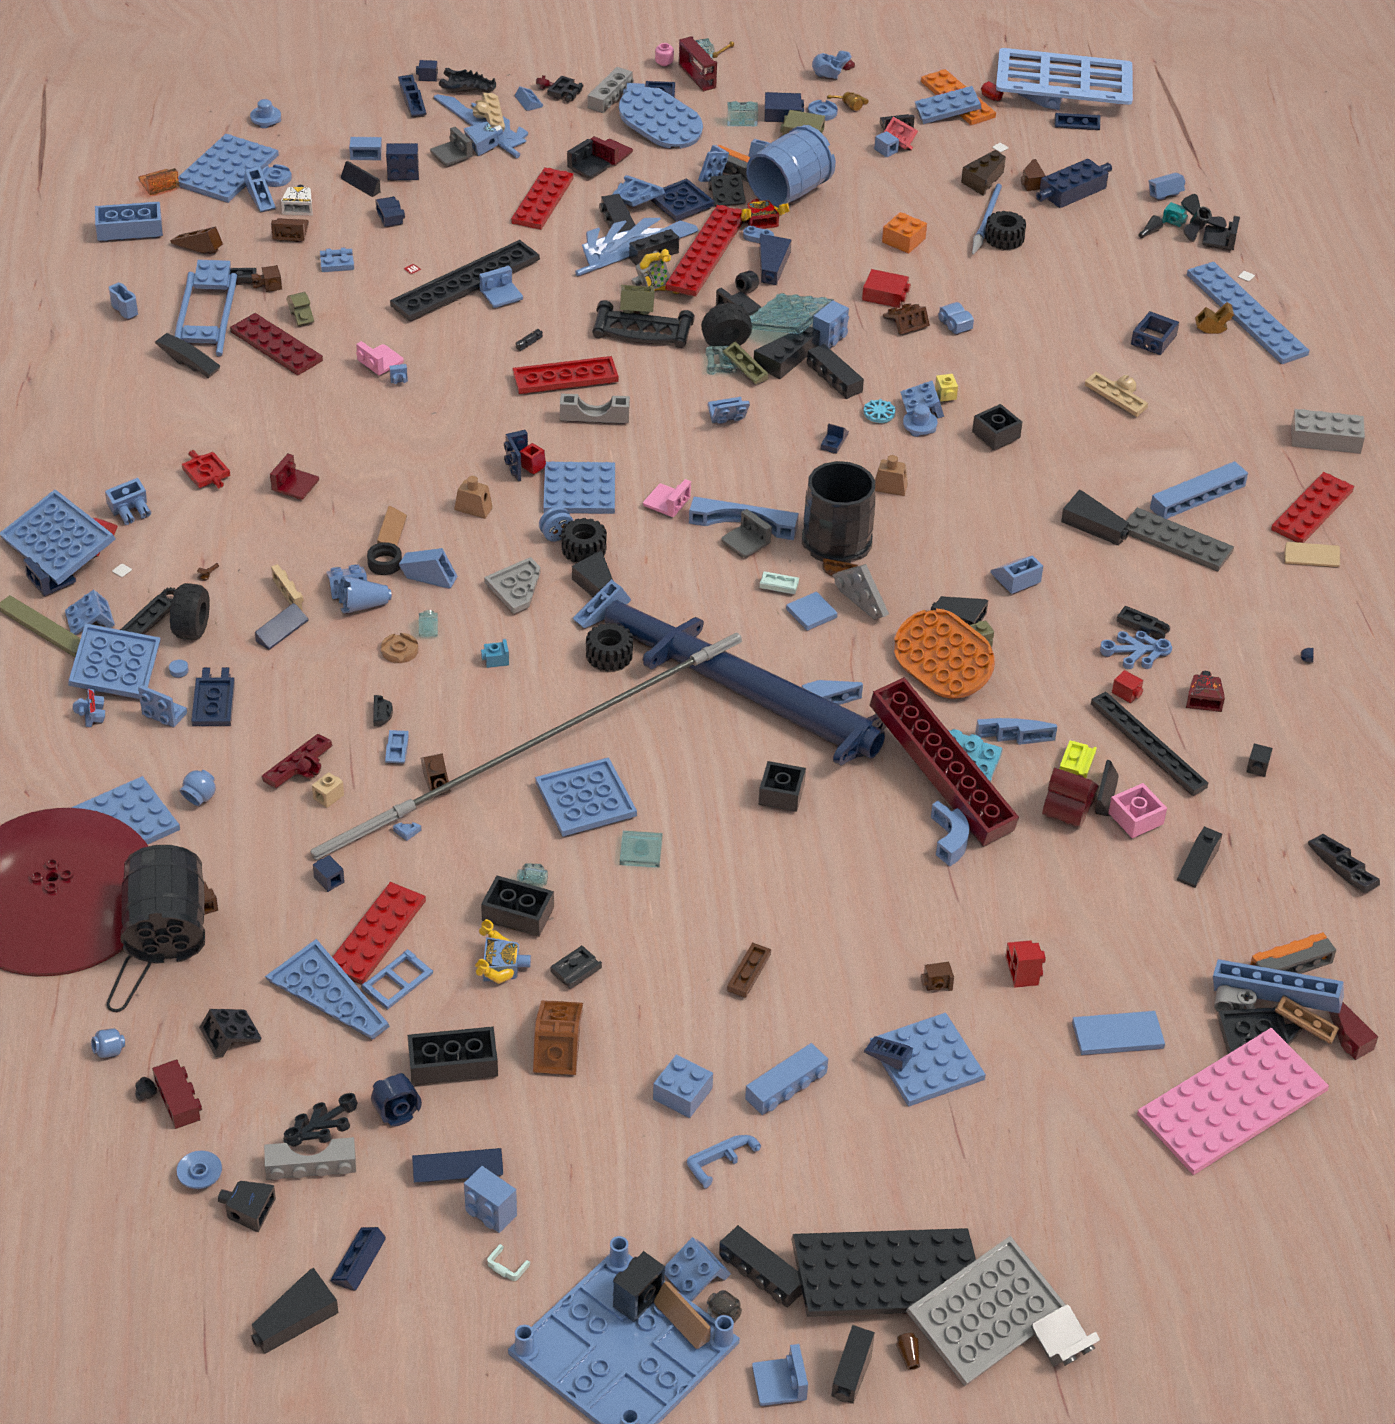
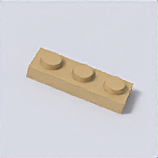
M278 564L271 566L272 580L290 605L295 603L302 611L304 599L301 592H297L293 581L288 579L285 570H282Z

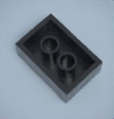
M496 875L481 903L482 921L488 919L493 924L540 937L554 909V891Z

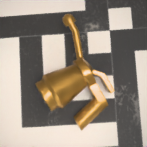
M846 92L843 96L827 95V99H842L850 109L855 111L860 110L863 104L867 105L869 102L868 99L859 94H854V92Z

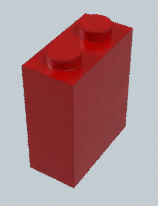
M871 269L863 286L862 300L900 308L902 302L905 303L907 293L910 292L909 276Z

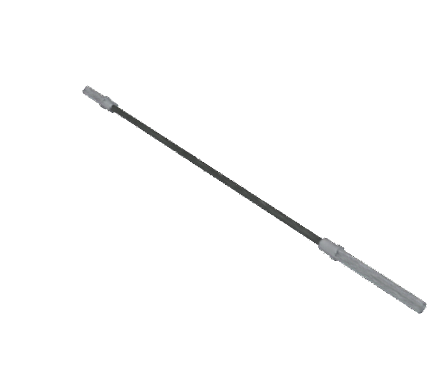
M734 633L708 647H704L701 651L691 655L690 659L414 800L409 799L393 806L391 809L311 849L312 857L318 860L368 833L404 817V815L415 810L416 806L677 672L691 665L696 666L712 659L714 656L741 643V635Z

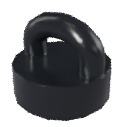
M141 1077L135 1083V1096L139 1101H143L146 1098L151 1099L157 1093L155 1083L147 1077Z

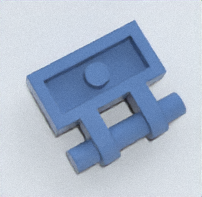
M343 247L338 250H331L329 248L320 251L322 272L354 270L352 249Z

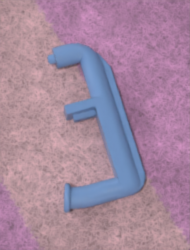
M736 1135L691 1155L687 1159V1165L697 1180L703 1185V1188H708L712 1184L713 1178L706 1175L701 1168L702 1166L724 1156L729 1161H732L733 1164L738 1163V1156L733 1150L748 1144L756 1152L760 1150L761 1144L753 1136Z

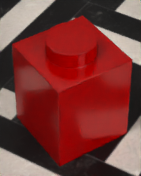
M531 443L520 451L522 468L534 475L545 467L544 449Z
M1124 670L1114 679L1112 694L1131 704L1142 695L1143 680Z

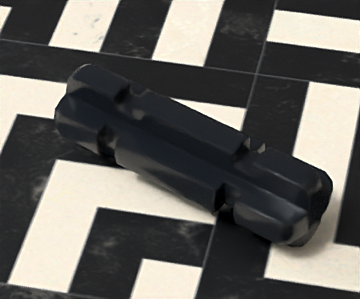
M536 329L533 333L531 332L523 337L522 340L515 343L516 349L522 351L542 338V330Z

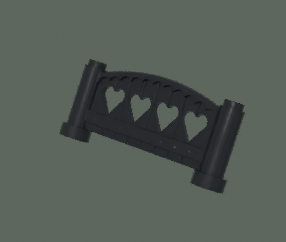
M602 300L596 308L597 316L592 333L595 338H601L605 334L639 343H675L676 347L683 348L687 343L690 327L694 323L695 315L689 310H682L678 318L613 311V304L607 300ZM616 322H620L623 328H611V326ZM636 324L639 330H627V328ZM649 326H653L656 332H644L643 330H645ZM665 328H669L672 334H660L659 332H661Z

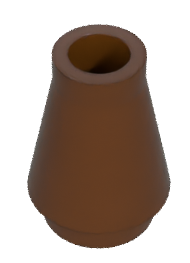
M914 1333L899 1335L896 1346L906 1365V1369H918L920 1367L919 1339L915 1337Z

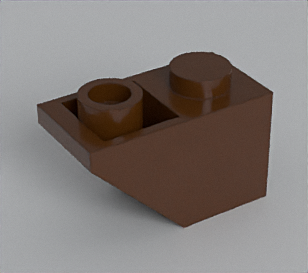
M443 753L420 758L429 791L449 782ZM449 789L441 794L451 792V790Z

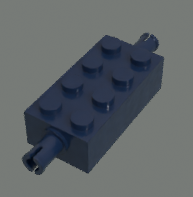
M1087 158L1041 178L1040 192L1036 193V198L1039 202L1048 199L1059 208L1106 189L1108 172L1112 171V165L1107 162L1098 166Z

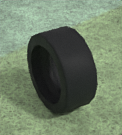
M382 542L370 547L367 552V563L373 573L390 575L399 571L402 552L398 546L389 542ZM381 556H390L394 558L391 561L380 562L375 560L376 558Z

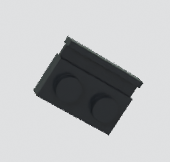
M581 945L550 966V972L561 982L566 983L569 989H572L600 970L602 962H598L596 957Z

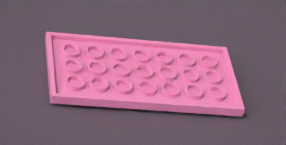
M1270 1028L1138 1109L1137 1115L1192 1175H1195L1328 1091L1329 1085Z

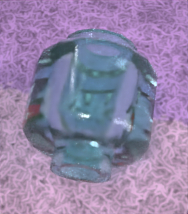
M525 863L517 871V881L541 888L547 884L548 871L544 869L542 864Z

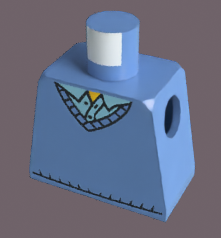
M483 122L464 128V133L472 141V149L480 156L499 144L497 136L503 134V130L500 125L492 128L488 122Z

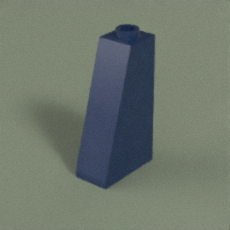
M760 234L761 283L778 284L791 253L792 239Z

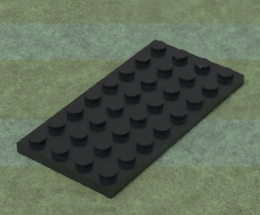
M968 1228L793 1234L791 1238L807 1317L907 1313L906 1310L976 1260Z

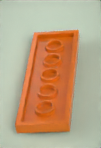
M946 69L921 77V83L935 95L966 87ZM979 97L981 109L959 115L970 125L996 118V112Z

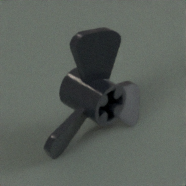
M1191 194L1182 200L1181 205L1192 215L1190 224L1183 229L1184 235L1191 242L1195 241L1198 231L1203 229L1206 224L1222 229L1227 226L1226 220L1223 217H1212L1209 208L1200 207L1198 195Z

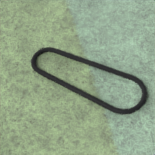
M128 955L122 965V968L119 972V975L116 979V982L113 986V989L107 1000L106 1005L110 1011L119 1012L127 1007L132 996L137 990L139 984L144 978L146 972L151 966L150 962H148L145 970L140 976L138 982L136 983L135 987L133 988L131 994L129 995L123 1007L114 1009L111 1008L110 1001L113 997V994L116 990V987L119 983L125 966L130 957L132 956Z

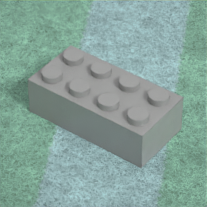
M1295 409L1291 423L1292 446L1361 454L1365 439L1364 416Z

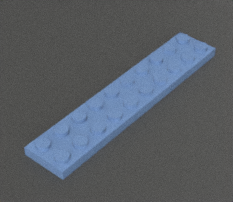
M1215 262L1187 270V276L1220 307L1226 302L1232 305L1234 312L1232 318L1279 363L1284 364L1309 355L1310 350Z

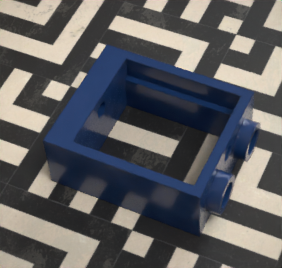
M1149 311L1133 330L1131 345L1162 355L1177 336L1179 321ZM1150 329L1164 334V336L1160 339L1144 333V331Z

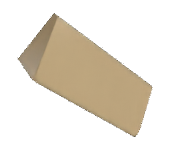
M1286 542L1284 549L1285 564L1339 567L1340 546Z

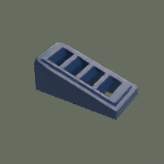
M874 1036L865 1048L864 1053L902 1071L912 1058L913 1048L902 1043ZM876 1044L879 1045L877 1050L873 1049Z

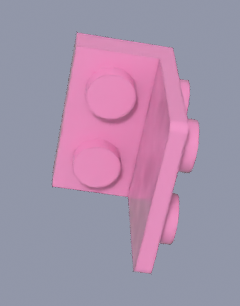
M685 479L680 485H677L676 489L660 483L644 500L643 506L674 517L691 498V481Z

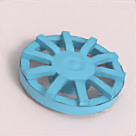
M879 399L870 400V402L865 404L863 413L872 422L885 423L895 417L896 410L891 402Z

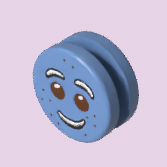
M555 507L549 509L541 516L539 528L547 540L556 542L561 540V531L564 525L574 520L565 508Z

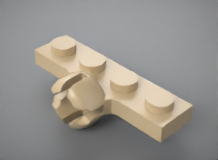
M483 92L482 100L475 101L477 105L473 107V116L480 119L486 118L492 128L500 125L504 132L505 124L498 96L493 93Z
M1095 372L1085 380L1086 387L1136 417L1148 408L1146 401L1132 394L1136 391V382L1132 377L1129 378V375H1123L1117 381H1111Z

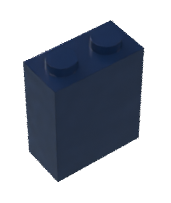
M765 92L764 122H784L785 115H788L790 110L804 112V99H801V93Z

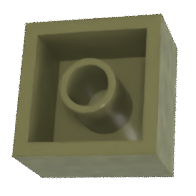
M621 285L620 310H623L624 313L640 311V314L653 312L654 287Z

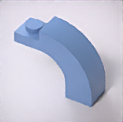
M936 801L932 804L931 818L948 832L947 836L937 842L936 856L950 867L959 861L966 851L969 824L965 815L958 808L950 811L947 806Z

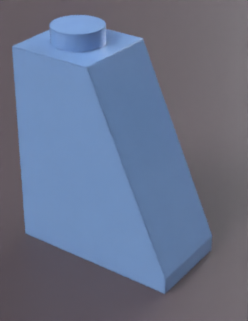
M443 548L407 552L399 563L406 578L444 588H451L458 577Z

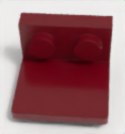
M593 136L590 139L593 141V154L613 165H616L633 152L632 148L610 138L604 141Z
M287 453L270 473L271 490L303 500L317 484L319 476L295 469L294 455Z

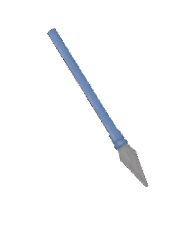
M996 184L980 228L973 237V255L983 244L987 218L993 212L1002 188L1001 184Z

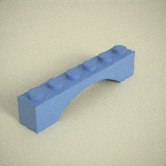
M693 497L689 510V524L709 526L722 522H741V512L748 509L772 526L771 534L776 538L794 540L799 513Z

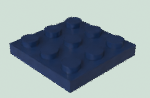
M687 178L663 187L665 193L651 199L654 204L675 221L714 206V200Z

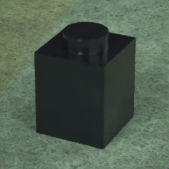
M1254 743L1246 772L1265 777L1273 748Z

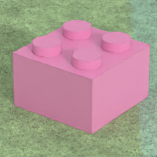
M1144 783L1112 796L1109 807V814L1131 838L1163 825L1167 807Z

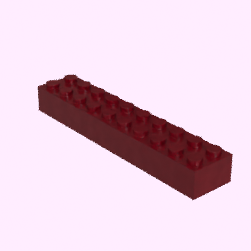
M905 677L873 691L869 706L952 809L958 808L965 815L969 824V830L982 846L1015 831L1019 816Z

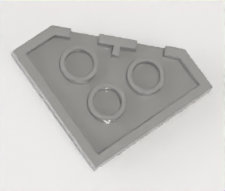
M530 557L484 577V583L515 614L530 607L541 573V567Z
M866 564L833 574L835 585L839 588L840 592L870 617L878 619L889 615Z

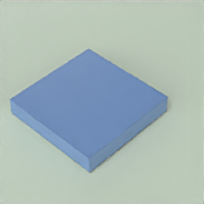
M818 592L786 604V610L807 631L837 618L838 615Z

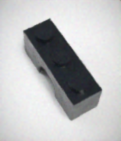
M672 229L630 242L629 259L637 266L646 254H651L656 250L661 253L662 250L666 249L670 255L679 253V236Z

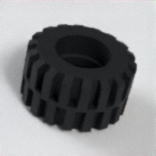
M1012 211L992 213L991 216H988L986 223L985 239L987 243L1003 250L1018 248V246L1024 243L1026 220L1021 215H1018V213H1013Z
M577 518L575 521H569L561 531L563 555L574 563L580 562L599 551L605 555L607 550V531L605 526L591 518Z
M616 623L599 624L598 627L594 626L592 631H589L586 636L587 661L594 668L598 667V670L618 671L619 668L623 669L625 665L628 666L633 658V636L630 630Z

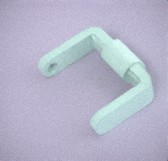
M500 1244L488 1257V1266L504 1278L507 1277L512 1281H517L528 1269L531 1262L526 1260L516 1273L511 1272L503 1265L494 1262L504 1248Z

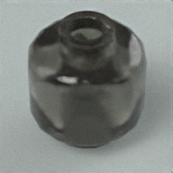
M726 1290L712 1293L707 1300L708 1315L715 1320L721 1315H727L735 1323L742 1313L740 1300Z

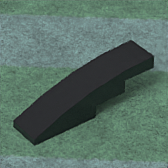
M166 333L155 341V344L177 363H185L193 371L198 369L207 378H210L220 369V365L208 355L176 336Z
M1321 834L1308 841V845L1331 869L1360 891L1367 893L1380 886V879L1367 872L1365 864L1352 857L1351 849L1325 834Z

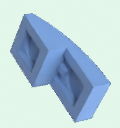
M389 730L385 763L405 764L409 731Z

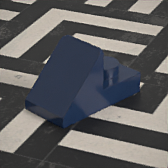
M828 423L827 435L821 443V450L837 454L849 431L844 427Z

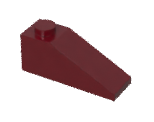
M1342 1002L1340 1013L1329 1012L1333 1025L1339 1028L1337 1036L1341 1047L1347 1054H1350L1357 1060L1375 1049L1379 1036L1344 1002Z

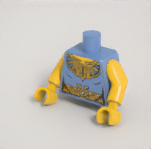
M486 919L481 923L482 927L479 929V933L482 936L489 935L486 937L484 959H479L475 964V967H477L476 974L478 976L483 975V981H494L500 984L510 979H516L518 967H531V955H519V944L517 942H513L496 930H492L494 926L490 920Z

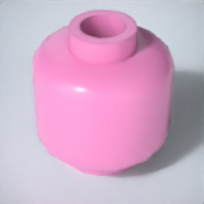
M661 43L655 49V61L664 67L673 63L674 48L668 43Z

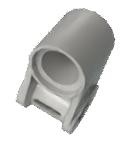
M1222 985L1217 988L1214 1008L1216 1011L1244 1009V1006H1247L1246 1009H1255L1253 1004L1256 1002L1257 997L1252 990Z

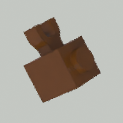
M278 265L261 267L262 275L251 274L253 281L258 280L252 282L253 288L264 285L266 292L282 290Z

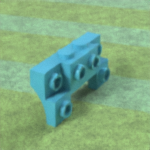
M956 729L948 730L991 782L1003 752L1002 747L985 743L981 737L974 734L968 736Z

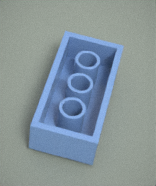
M160 202L95 206L97 240L108 241L163 236Z

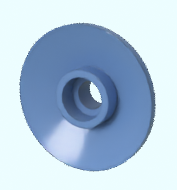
M208 1151L191 1152L184 1156L177 1166L179 1181L184 1186L192 1189H202L211 1186L219 1179L222 1173L220 1159Z

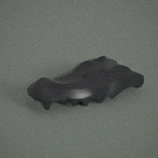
M445 68L444 75L449 80L440 79L438 83L441 88L449 91L482 90L492 92L496 88L495 78L488 80L483 77V74L479 75L477 71L473 74L472 70L468 72L466 69L455 71Z

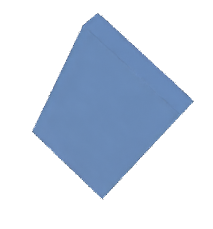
M1156 1011L1073 1017L1072 1019L1081 1055L1164 1049L1165 1047Z

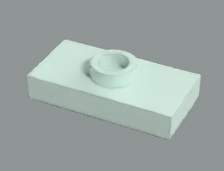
M764 571L759 588L795 594L799 578Z

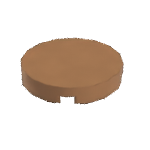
M400 633V635L391 634L384 638L381 643L383 657L393 663L409 662L418 654L419 647L416 638L406 633Z

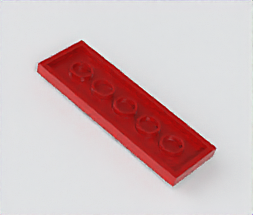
M544 167L511 218V224L542 230L574 179V173Z
M612 356L512 368L519 394L619 382V376Z
M1323 472L1272 524L1271 530L1297 543H1304L1353 492L1354 486Z
M389 882L332 957L353 982L360 985L366 982L426 902V896Z

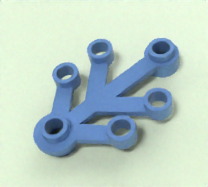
M1120 631L1117 635V641L1119 643H1129L1130 645H1116L1112 640H1103L1100 646L1102 655L1106 657L1117 652H1134L1129 657L1124 658L1123 667L1125 669H1132L1135 661L1146 652L1152 653L1148 657L1142 658L1141 666L1145 669L1152 668L1153 661L1160 655L1166 656L1172 652L1169 640H1155L1144 631H1138L1135 638L1129 636L1125 631Z

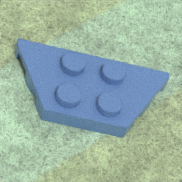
M626 175L624 176L625 182L623 184L620 183L613 194H620L624 204L634 207L663 195L665 192L663 187Z

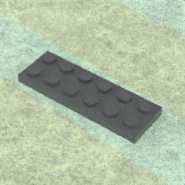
M1138 507L1127 519V522H1129L1127 529L1129 530V536L1215 571L1221 569L1234 550L1232 545Z

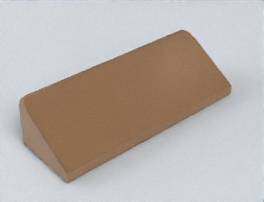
M388 506L377 543L389 542L398 546L407 515L392 506Z
M1284 995L1276 1006L1275 1012L1327 1043L1332 1044L1339 1030L1338 1027Z
M665 1281L655 1298L654 1304L696 1349H699L710 1341L711 1327L669 1282Z

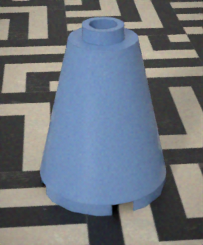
M347 576L341 578L344 580V582L339 584V603H343L344 607L340 608L342 613H351L388 603V600H391V589H388L387 585Z

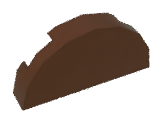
M823 559L822 563L825 573L832 577L837 572L858 566L857 564Z

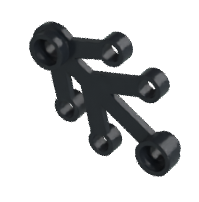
M346 1093L340 1096L338 1100L340 1105L329 1112L324 1102L315 1104L310 1121L305 1113L297 1115L294 1127L288 1128L284 1132V1143L291 1147L300 1145L304 1140L319 1139L320 1143H326L332 1139L330 1130L327 1128L337 1127V1130L340 1132L348 1130L350 1128L348 1118L331 1119L344 1111L350 1113L356 1110L358 1102L355 1094Z

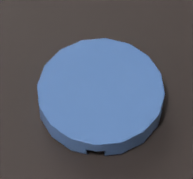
M816 100L809 104L808 113L824 115L825 121H828L837 116L838 108L831 101L826 100V102H822V100Z
M275 164L273 167L269 168L267 166L262 169L267 186H284L292 179L290 169L284 165Z

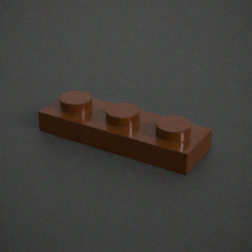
M752 942L728 983L727 991L746 998L768 961L771 949Z

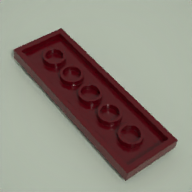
M257 313L251 314L230 327L232 334L297 376L323 361V355Z

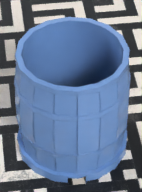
M803 125L795 127L789 133L763 147L759 152L750 157L747 163L746 175L754 194L761 201L769 200L772 205L779 208V205L793 202L816 188L819 184L831 179L835 172L836 160L834 154L831 155L828 148L830 144L827 138L814 127Z

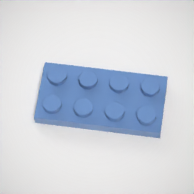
M973 86L915 101V107L923 124L981 109V103Z

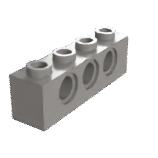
M616 67L588 94V108L604 113L623 94L624 89H627V83L634 82L633 72Z

